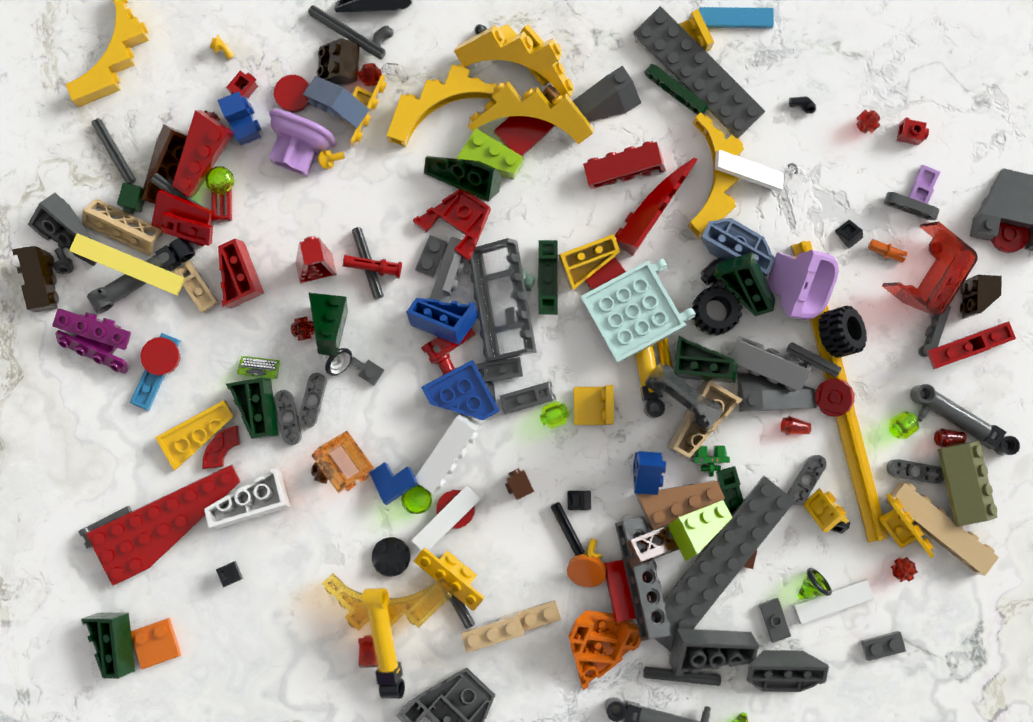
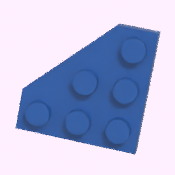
M473 360L421 387L429 403L437 407L480 420H485L500 412Z

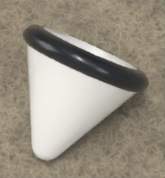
M339 348L337 356L322 355L326 373L331 376L343 373L350 365L349 362L352 359L351 350Z

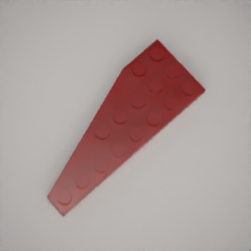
M233 464L86 533L112 586L149 569L205 516V508L224 498L241 482Z

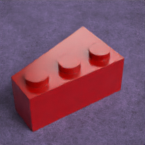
M235 238L219 245V269L222 276L220 285L223 292L222 307L234 308L265 294L244 241Z

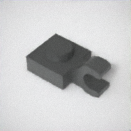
M353 357L349 362L361 370L358 376L375 386L385 371L370 360H367L364 364Z

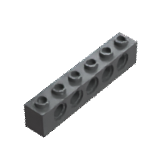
M644 517L617 522L615 526L640 639L644 641L671 635L670 622L665 612L666 604L662 599L661 583L656 572V562L651 560L633 568L629 564V560L635 556L628 541L633 539L634 535L639 537L647 534L648 525ZM637 542L636 545L640 553L645 552L646 545ZM642 574L646 576V582L643 581ZM647 593L650 595V602L647 600ZM652 613H653L654 616H655V621H654V622H653L652 619H651V614H652Z

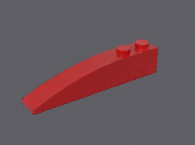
M694 157L675 170L645 198L634 213H629L625 219L626 226L624 229L620 227L615 234L620 248L632 256L635 254L698 159Z

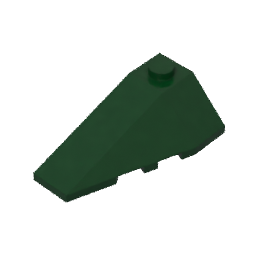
M432 156L425 158L424 174L488 202L500 191L502 175L492 166L474 160Z

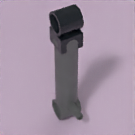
M177 238L169 246L165 245L155 252L156 255L145 262L172 271L182 265L181 263L193 258L196 253L188 240ZM124 274L108 285L91 291L87 298L96 313L100 314L111 309L114 303L146 283Z
M922 384L913 387L911 390V400L916 404L923 405L916 418L918 421L921 422L929 410L978 439L983 446L988 449H994L999 455H1014L1019 451L1020 443L1016 437L1005 436L1006 431L996 425H990L935 391L933 386ZM921 390H924L926 393L925 399L920 396ZM1005 441L1009 446L1007 450L1004 448Z
M614 697L610 698L605 704L607 716L615 722L621 720L623 722H709L711 710L710 707L705 706L701 721L644 707L639 703L626 700L624 705L621 699ZM614 705L621 707L620 711L616 714L610 712L611 707Z

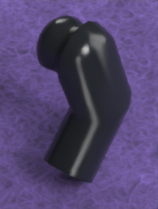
M807 96L789 98L790 107L799 106L808 114L816 111L815 103Z

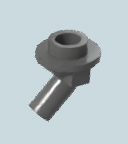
M61 247L55 249L54 251L59 260L54 263V270L60 274L71 273L74 269L73 261L66 257Z

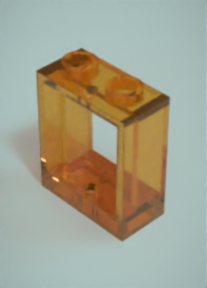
M348 431L320 446L311 455L338 493L344 489L348 492L357 485L355 482L358 480L362 483L370 477L369 472L374 469ZM341 446L360 471L349 479L346 478L329 454Z

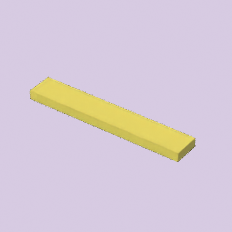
M78 233L69 251L177 296L186 279Z

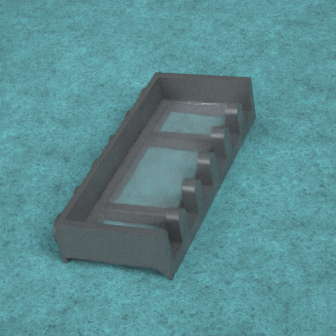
M506 238L475 247L468 263L471 268V281L474 285V299L477 303L478 320L481 327L480 336L483 339V354L486 362L537 353L517 240Z

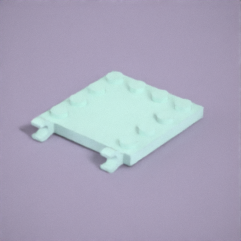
M664 259L652 265L648 260L581 296L584 305L617 364L686 328L685 321L695 317L692 307L679 314L656 273L667 269Z

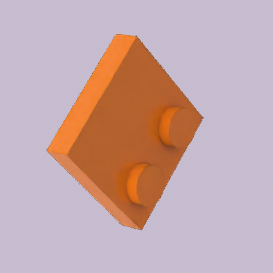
M170 618L131 631V637L141 669L181 656Z

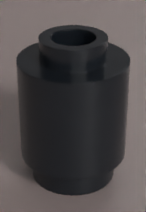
M721 258L713 260L700 272L702 275L700 278L706 285L710 284L713 286L720 280L714 276L716 265L724 262Z

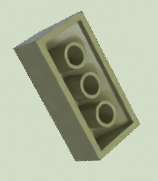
M980 441L961 443L938 449L955 527L998 518L997 507L992 496L993 489L989 483L988 468L984 462V452Z

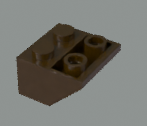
M340 38L320 46L318 51V77L337 85H347L358 81L360 45Z
M978 274L963 281L960 287L962 294L960 312L963 319L981 314L1001 296L1002 276Z

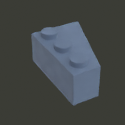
M317 76L313 78L303 93L308 98L307 102L313 107H318L325 113L328 112L358 128L370 110L345 88Z

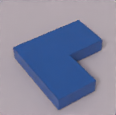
M386 462L369 472L385 505L390 504L418 484L411 468L408 466L394 476Z

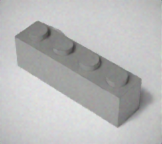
M741 336L738 337L730 355V358L734 359L738 364L737 368H747L753 375H763L772 383L778 384L779 382L784 384L788 390L794 392L798 390L801 392L811 371V364L805 361L801 363L797 357L790 354L789 356H782V353L774 348L763 349L764 346L760 343Z

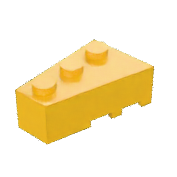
M614 234L558 255L570 290L577 288L593 273L620 253Z

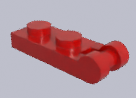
M172 212L162 213V220H164L161 225L162 233L207 246L212 244V225L180 217Z
M471 327L459 345L436 337L422 346L421 349L424 353L428 354L430 357L429 361L433 364L435 363L434 361L447 355L475 336L476 333ZM436 345H438V347L441 350L438 353H436L433 350V347H435Z

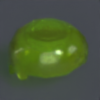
M223 166L213 167L205 177L207 188L215 194H225L235 185L234 175L228 168Z
M421 485L414 486L401 497L402 506L411 514L425 513L430 509L433 501L432 493Z

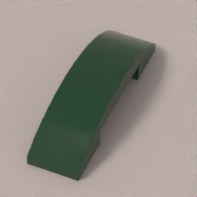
M539 240L538 315H558V240Z
M735 466L716 471L718 484L725 497L723 500L731 515L743 501L739 486L741 484Z

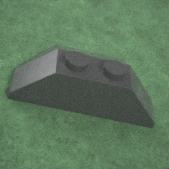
M764 650L749 664L747 682L762 692H802L817 684L826 683L829 666L804 651Z

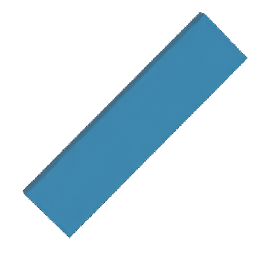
M699 7V12L707 28H773L774 26L773 8Z
M161 333L160 337L172 340L175 344H177V346H179L181 342L180 340L168 336L164 333ZM145 369L130 403L149 411L165 375L151 374Z

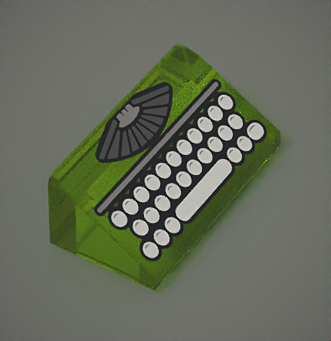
M241 356L237 374L278 379L280 360Z

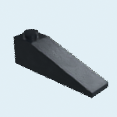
M338 0L334 9L336 12L406 9L412 4V0Z

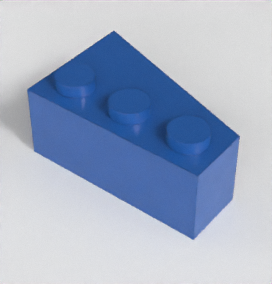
M416 298L406 311L411 326L457 345L461 343L479 317L475 303L469 302L468 305L458 304L457 301L444 303L440 302V300Z

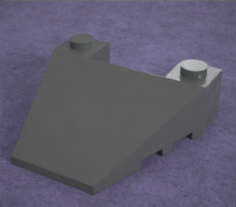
M1003 168L990 188L989 194L983 200L982 206L973 218L970 237L988 241L998 236L1001 222L1029 229L1030 236L1025 249L1033 251V175Z
M660 363L646 379L645 385L659 396L664 392L668 393L693 413L691 421L707 433L722 415V407L714 400L710 402L675 375V371L669 365Z
M465 668L411 699L396 717L401 722H420L424 716L431 722H484L495 694L468 668Z

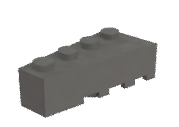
M677 628L669 663L675 676L683 675L682 672L688 671L698 673L700 669L706 668L715 670L723 665L733 667L750 664L757 657L759 644L751 632Z

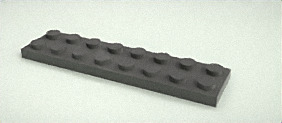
M661 6L633 32V35L689 91L707 104L708 110L736 138L744 134L766 112Z

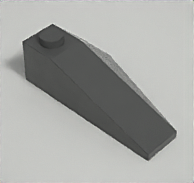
M623 65L573 100L589 123L593 120L625 114L641 104L634 82Z
M53 193L39 203L28 222V225L46 240H54L62 249L65 247L70 249L77 233L92 239L71 206L56 193ZM73 253L74 256L82 259L83 261L89 263L92 266H94L97 263L95 261H92L90 259Z
M751 373L737 374L738 397L743 399L739 403V412L816 408L814 388L803 386L801 392L798 390L794 392L785 388L784 384L779 382L775 384L768 381L767 377L763 375L756 376Z

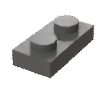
M429 235L415 270L434 277L447 242Z
M900 631L861 640L867 661L906 652Z

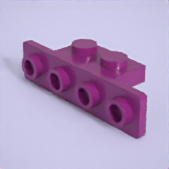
M57 309L52 324L55 328L122 350L127 349L131 336L130 331L115 325L114 320L107 318L100 320L97 319L96 314L89 312L82 315Z
M60 330L55 333L57 343L61 347L69 348L80 356H87L98 364L110 367L115 372L126 374L128 371L127 362L112 355L117 349L116 347L79 335L73 337Z

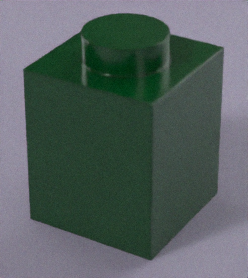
M122 183L117 205L123 208L122 211L134 214V212L142 213L145 200L141 199L143 188Z

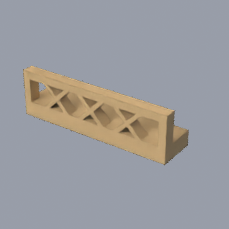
M95 199L83 209V225L148 256L154 252L155 241L163 235L161 229L98 199ZM98 206L104 209L105 211H97L94 209ZM110 216H119L121 219H113ZM134 223L138 225V227H130L127 224ZM151 231L155 234L153 236H150L145 234L144 232Z

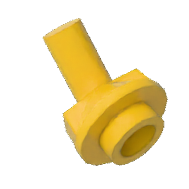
M220 36L212 37L210 48L213 49V53L215 54L222 50L228 60L234 57L233 53Z
M322 151L318 155V162L324 169H331L334 166V161L345 159L344 152L331 154V151Z
M590 539L586 551L587 557L594 556L601 560L603 558L602 554L594 552L597 540Z

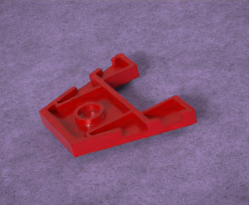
M459 189L443 199L442 203L435 208L431 207L421 217L417 216L414 218L413 222L428 232L434 223L441 218L460 231L465 237L454 250L458 255L469 261L491 212V208L474 195Z

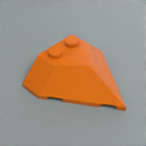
M590 610L584 611L575 620L568 638L583 691L589 687L588 683L596 677L600 678L623 660L622 656L629 650L634 651L639 647L641 639L636 623L631 620L614 622L613 613Z

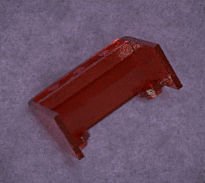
M938 221L923 223L919 226L933 237L928 249L929 253L936 259L919 287L915 288L912 285L904 286L901 282L882 284L884 289L902 303L932 315H941L947 310L978 258L973 248Z

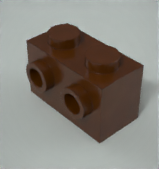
M518 468L508 473L510 477L507 478L508 482L505 483L509 494H514L516 500L535 492L524 470L520 472Z

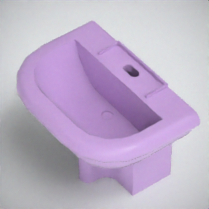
M271 109L269 111L271 127L278 136L269 156L270 161L275 165L307 177L316 155L322 151H329L331 147L337 145L333 134L325 127L280 109Z
M815 250L802 252L797 258L777 252L776 260L770 270L767 282L771 291L781 296V307L786 311V316L804 320L817 317L826 308L839 273L837 260L828 253Z

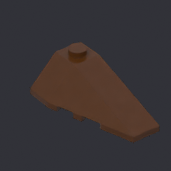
M163 124L154 147L141 194L142 200L155 204L157 192L162 190L151 182V178L155 173H158L173 184L188 134Z

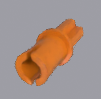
M872 239L868 244L869 250L883 255L884 258L889 257L900 263H903L906 259L901 256H907V252L892 247L890 243L887 245Z

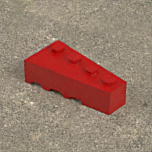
M195 110L172 186L188 197L195 196L234 132L204 111Z
M653 141L644 142L642 146L637 148L634 146L624 149V152L608 153L604 158H591L587 160V163L583 164L587 182L591 189L617 183L616 179H620V181L632 180L638 174L639 176L643 175V177L649 176L655 170H659L660 173L666 172L659 145Z
M310 236L304 238V241L299 242L295 263L300 284L337 275L332 253L319 237Z

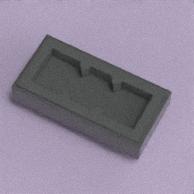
M775 598L760 603L759 606L771 642L791 637L779 599Z

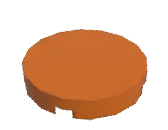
M585 554L577 555L570 559L567 566V575L575 584L583 587H595L603 583L606 577V566L600 559L594 556L586 557L587 555Z

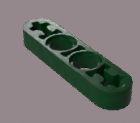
M650 64L644 73L647 78L696 115L700 112L704 114L708 109L707 104L658 66Z

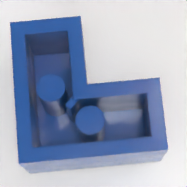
M238 91L217 100L224 118L230 124L235 139L240 146L261 138L259 132L262 130L258 120H254L252 114L255 112L246 96L242 97Z
M635 452L633 462L634 493L658 495L659 487H663L662 473L666 471V461H663L662 453Z

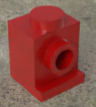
M240 70L226 88L230 94L239 91L242 97L246 96L248 99L257 89L258 85L255 82L256 78L248 72L245 74Z
M907 117L899 123L896 141L919 145L929 135V128H926L927 123L910 120Z

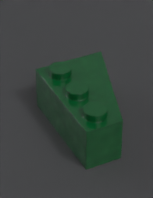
M753 252L716 265L714 276L720 279L726 285V288L730 292L732 291L754 316L774 310L775 297Z
M257 378L227 383L226 386L234 397L233 401L242 414L241 418L251 439L278 436L271 379Z
M96 613L81 619L83 625H87L90 633L88 640L93 642L97 652L94 656L102 678L119 679L135 671L129 613Z

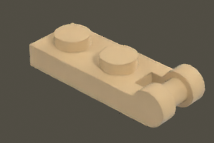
M187 260L184 262L185 265L175 268L173 272L184 278L185 273L188 271L191 273L186 277L183 287L200 312L205 313L219 302L193 263Z

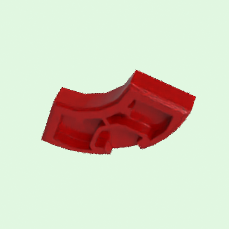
M238 426L226 428L212 439L205 449L202 469L224 466V458L227 452L233 447L240 445Z

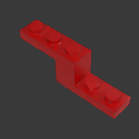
M1008 321L926 352L933 369H937L1015 340L1016 337Z

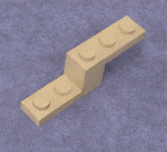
M553 600L499 618V621L461 632V636L468 653L522 636L524 631L559 621L561 617L556 601Z

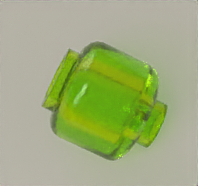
M554 401L542 407L540 420L543 425L555 429L566 424L570 414L564 403L561 404L559 401Z
M901 411L889 421V431L895 438L907 439L919 429L918 418L913 413Z

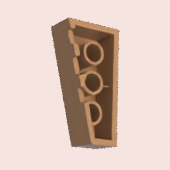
M714 480L660 489L658 495L635 494L651 530H656L681 516L725 499L718 482Z

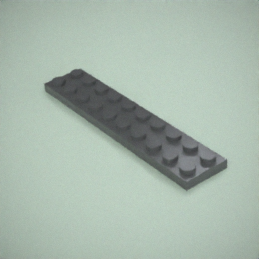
M762 476L731 515L732 519L715 535L664 599L671 635L655 638V640L671 652L677 628H695L796 500L768 478ZM654 614L651 616L653 622L655 621Z

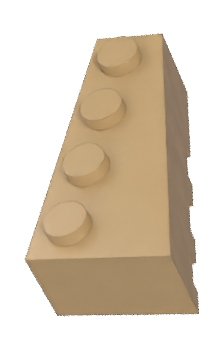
M710 380L703 381L698 392L710 402L712 400L717 402L722 407V415L706 433L691 421L693 413L687 410L667 448L682 457L690 458L705 442L706 438L716 430L722 420L743 399Z

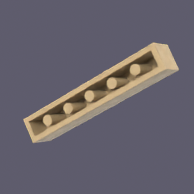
M908 482L898 483L890 494L894 499L898 497L904 506L902 510L904 512L908 511L914 520L912 523L914 525L918 524L924 533L976 574L986 576L999 558L994 554L995 550L987 544L983 545L978 541L979 537L970 531H965L963 526L955 527L954 519L951 520L947 516L948 513L942 508H936L932 505L930 498L918 494L916 487ZM886 498L885 502L892 506L888 498Z

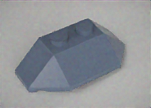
M732 218L709 221L700 237L709 253L717 258H721L723 261L753 252L764 276L769 274L776 260L762 235Z

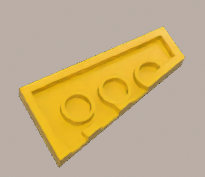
M223 400L156 436L155 439L175 471L234 417V414L226 400Z

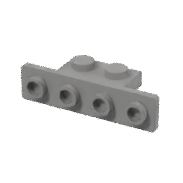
M450 237L430 299L449 303L452 291H456L459 282L456 279L458 273H462L465 264L463 262L464 258L454 250L461 239Z

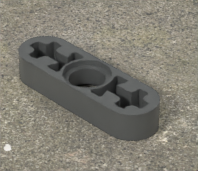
M888 192L884 200V204L927 220H937L940 211L935 206L895 192Z
M313 373L309 376L298 420L300 425L306 428L315 426L318 420L327 384L325 376L320 373ZM317 377L322 381V384H318L316 389L320 391V394L313 391L310 392V388L315 389L313 379H317ZM311 395H316L318 398V402L314 406H310L307 402L308 397ZM306 407L316 409L315 413L311 411L310 417L313 420L308 422V424L303 420V417L308 416L309 413L308 410H305Z
M280 390L275 395V404L282 437L285 443L296 445L301 441L302 435L294 397L291 392ZM282 394L289 396V399L286 400V405L288 407L291 406V409L281 411V407L285 408L284 402L280 401ZM286 412L293 414V420L290 423H286L283 420V415ZM295 424V428L292 427V432L297 434V437L292 442L291 439L287 438L290 435V429L287 428L285 430V426H293Z
M812 455L806 461L787 494L795 499L793 493H798L801 488L807 490L806 492L801 490L799 494L801 500H796L793 505H802L807 500L826 468L827 463L823 456ZM818 459H819V464H820L821 466H820V467H816V468L813 470V472H816V475H815L814 473L810 472V471H807V469H809V470H812V469H813V467H814V465H815L814 463H812L813 460H818ZM806 474L812 478V482L808 486L802 483V477Z
M900 459L891 460L887 464V472L894 477L932 484H939L944 481L943 471L939 466ZM898 463V466L906 468V471L896 472L893 469V465ZM914 466L920 468L921 473L918 477H914L911 473V469ZM936 470L939 477L934 479L933 476L926 475V472H935Z

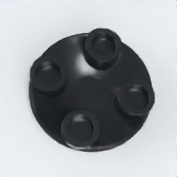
M384 538L376 543L373 549V566L377 572L384 576L393 577L400 575L407 569L410 563V550L406 543L399 538Z

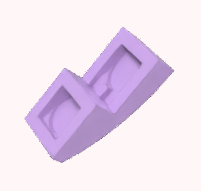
M921 165L912 185L909 198L928 204L940 171Z

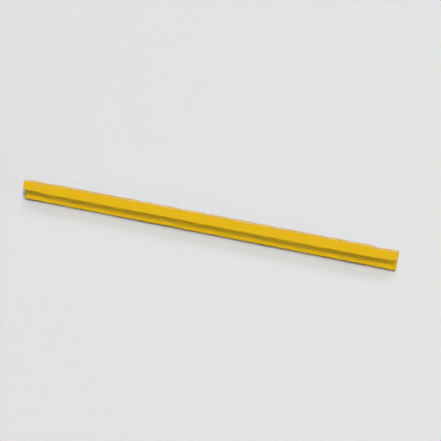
M802 241L791 245L792 254L796 258L802 252L813 250L811 241ZM827 305L820 315L810 319L819 356L840 366L842 369L837 377L823 371L825 381L831 378H839L848 383L842 358L831 356L825 350L819 336V319H821V315L824 312L829 311ZM853 404L852 409L848 413L835 417L867 542L883 541V539L888 538L886 528L879 519L883 515Z

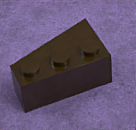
M37 246L12 249L13 255L18 256L20 267H17V272L22 273L24 285H21L27 310L40 312L58 309L59 296L55 290L57 279L53 273L55 261L51 253Z

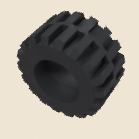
M713 285L704 289L692 303V309L695 312V317L692 320H695L696 327L699 326L701 328L700 331H706L708 335L715 334L716 336L727 333L739 323V318L742 317L741 309H743V306L739 304V298L726 287L722 288V285H717L716 287ZM716 300L725 306L726 317L724 320L716 321L708 315L706 307L709 301Z
M847 305L826 311L821 315L818 326L819 336L825 350L831 356L839 358L863 351V348L866 346L867 332L862 317L856 309Z

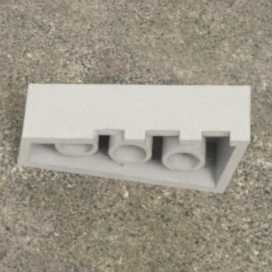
M459 414L415 478L418 484L431 493L436 489L440 491L446 482L444 480L445 476L452 474L457 466L455 462L458 458H463L467 452V445L469 442L471 444L478 436L476 432L482 424L470 416Z
M275 467L265 475L254 479L248 485L237 489L231 495L225 496L205 508L208 527L217 530L289 508L290 503L281 470Z

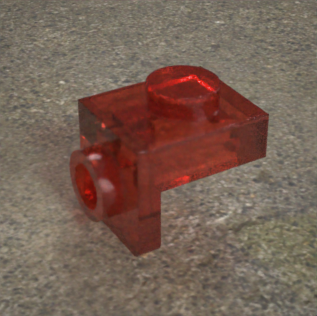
M372 635L358 638L359 668L378 667Z

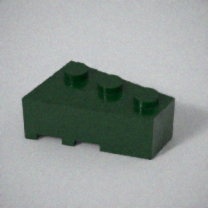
M309 293L318 354L337 356L348 314L347 297Z
M679 336L674 367L675 375L684 379L710 380L725 383L736 382L738 364L734 359Z

